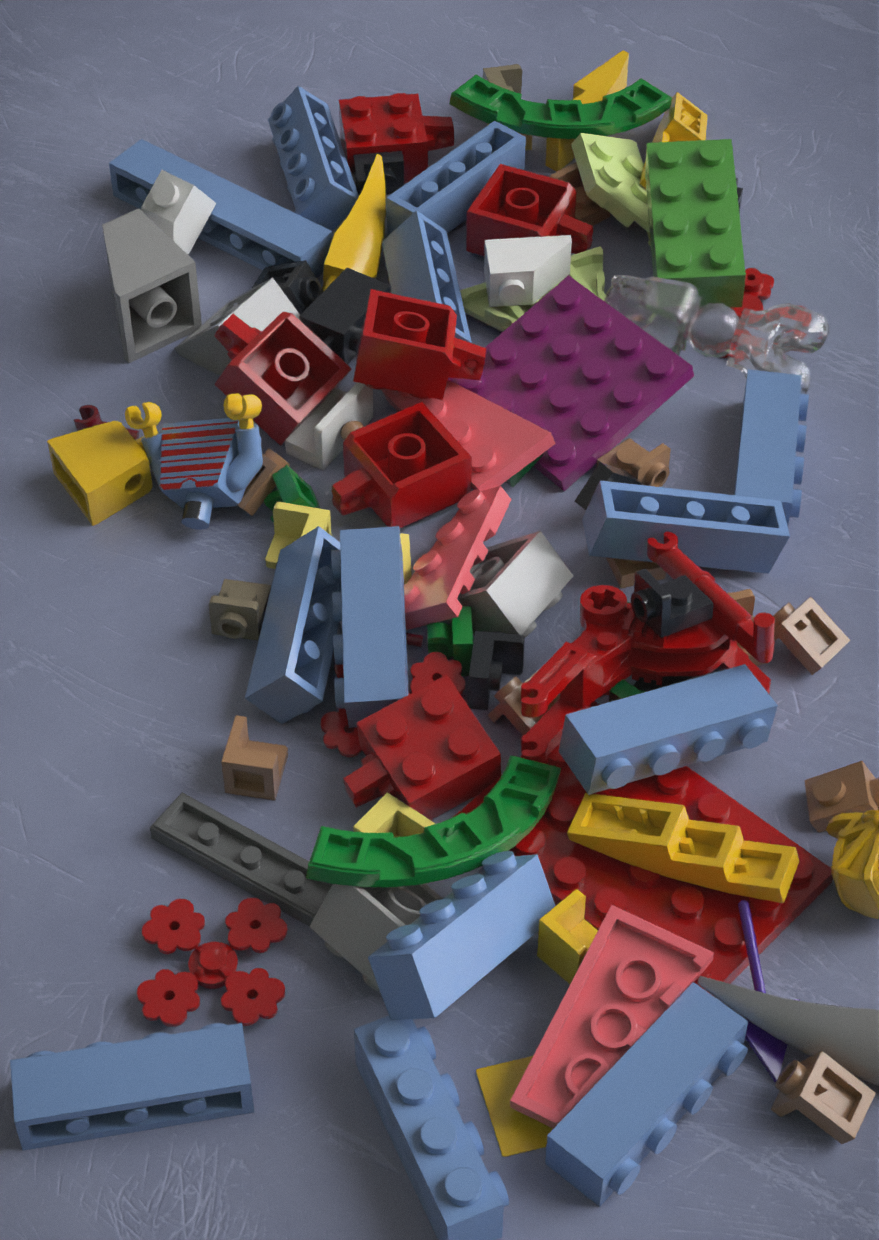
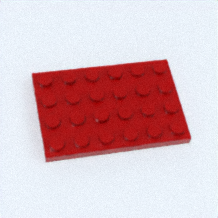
M594 701L591 703L590 708L600 704ZM560 743L547 756L546 762L548 765L561 768L553 798L543 817L531 832L509 850L514 853V856L538 854L555 906L578 889L586 896L584 919L597 930H599L611 905L616 906L714 952L713 961L700 976L729 984L749 966L738 903L741 900H746L749 903L758 953L760 955L833 880L831 867L688 766L674 769L664 775H653L633 781L617 789L610 788L593 794L684 805L689 820L740 826L745 841L796 847L799 864L784 903L730 894L672 879L619 861L569 840L567 832L587 792L558 752ZM499 779L490 784L454 816L461 813L467 815L483 803L484 797L497 784ZM698 977V978L695 980V982H694V983L697 984V985H698L699 977Z

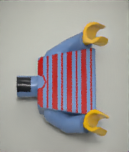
M239 393L229 394L224 399L223 404L224 412L229 418L163 424L162 431L160 432L156 428L162 417L159 406L152 402L142 403L145 420L142 419L141 411L137 406L127 407L125 411L126 422L131 428L143 430L145 437L141 439L160 490L184 509L181 520L183 525L192 529H207L210 523L212 508L237 506L242 501L246 487L263 465L262 438L259 434L258 425L253 423V418L259 415L262 407L258 397L255 395H243L242 397Z

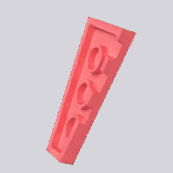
M447 380L443 400L433 398L419 399L409 393L382 389L386 400L398 412L420 402L426 405L472 456L471 487L474 490L479 489L482 492L502 485L556 444L551 432L450 380Z
M501 486L482 492L479 489H475L467 493L458 502L457 507L459 510L452 520L442 526L436 533L437 541L433 547L414 564L413 569L415 572L408 582L404 584L406 630L458 617L463 607L457 600L459 593L465 594L470 591L475 580L470 570L474 565L484 561L488 549L483 542L496 534L511 502V498Z
M611 905L510 1100V1107L554 1129L676 999L695 982L713 961L714 952Z

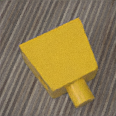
M119 421L107 422L47 440L54 475L92 526L99 524L145 496L153 487L149 460L141 442L143 437L134 440Z

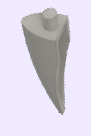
M699 977L698 985L737 1014L775 1038L809 1056L823 1051L855 1077L879 1086V1010L786 999L711 978Z

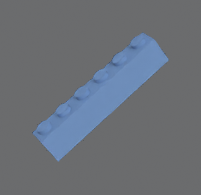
M143 139L109 162L113 196L141 209L161 170H164L193 184L216 202L212 213L198 236L199 239L261 270L268 266L306 260L316 278L323 273L324 262L333 239L331 230Z

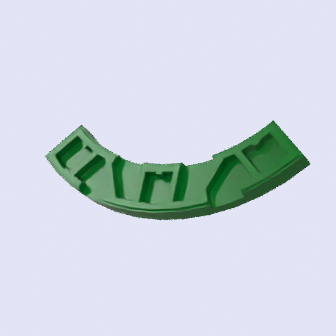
M474 75L451 93L449 104L485 123L490 124L496 121L518 133L545 138L576 139L580 133L609 136L642 126L669 110L673 98L640 78L632 85L620 91L603 96L602 101L582 104L581 100L547 99L546 104L523 100L521 99L522 94L502 88L478 75Z
M510 755L505 771L497 784L484 797L482 804L467 815L461 813L446 821L424 827L423 833L394 837L393 832L364 833L321 826L308 864L306 878L331 884L357 887H401L445 880L470 872L483 866L482 861L487 857L499 852L509 851L531 832L543 817L553 798L561 768Z

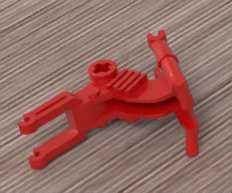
M664 532L663 544L657 542L655 538H648V559L657 563L673 579L686 575L714 603L713 618L660 638L645 622H641L635 616L631 603H627V597L620 589L609 585H597L586 589L580 597V624L584 628L583 632L572 643L566 641L527 683L521 685V715L528 718L543 715L526 735L521 737V758L546 764L547 756L561 741L566 714L590 708L592 702L602 695H609L610 689L622 679L625 680L632 676V680L639 681L640 677L644 678V682L647 683L656 680V685L662 686L665 676H701L714 671L716 668L719 671L745 664L770 695L771 679L749 659V656L737 645V642L758 662H770L774 654L775 618L769 613L762 612L756 614L754 621H752V615L723 590L709 572L699 568L678 548V537L674 533ZM560 693L558 701L547 711L548 705Z

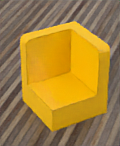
M578 889L539 919L537 956L569 984H571L598 932L597 929L584 919L586 896Z

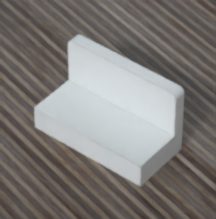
M356 383L348 393L336 388L285 440L286 454L324 471L343 450L344 440L340 435L342 427L350 421H359L363 426H366L374 417L373 389L361 383Z

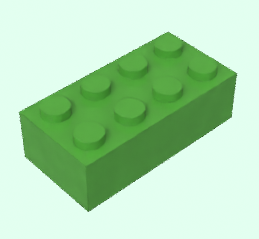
M732 139L647 143L645 180L656 311L742 307L746 272Z

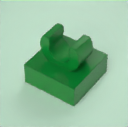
M288 465L272 475L278 490L271 492L264 499V504L272 511L276 502L321 509L312 487Z
M463 606L458 617L452 618V627L442 622L427 625L428 654L440 652L447 659L453 657V660L459 661L462 665L461 676H469L473 650L471 606Z

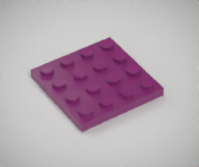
M568 275L485 347V365L480 380L449 378L448 380L551 432L556 444L545 451L541 459L533 467L565 492L597 463V459L611 451L694 377L693 366Z

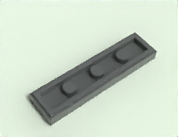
M183 792L150 826L152 839L268 904H277L281 911L308 926L311 925L332 886L331 883L306 878L309 861Z

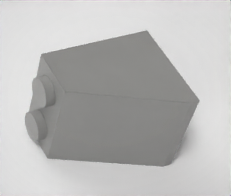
M139 208L102 224L111 291L124 359L131 363L190 335L202 325L195 261Z

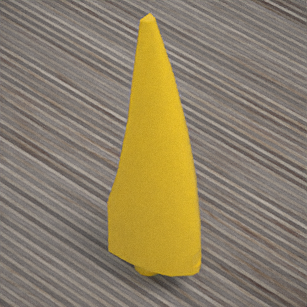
M379 154L375 157L361 194L347 218L334 234L324 262L323 291L346 268L372 278L377 276L386 220V184L383 160Z

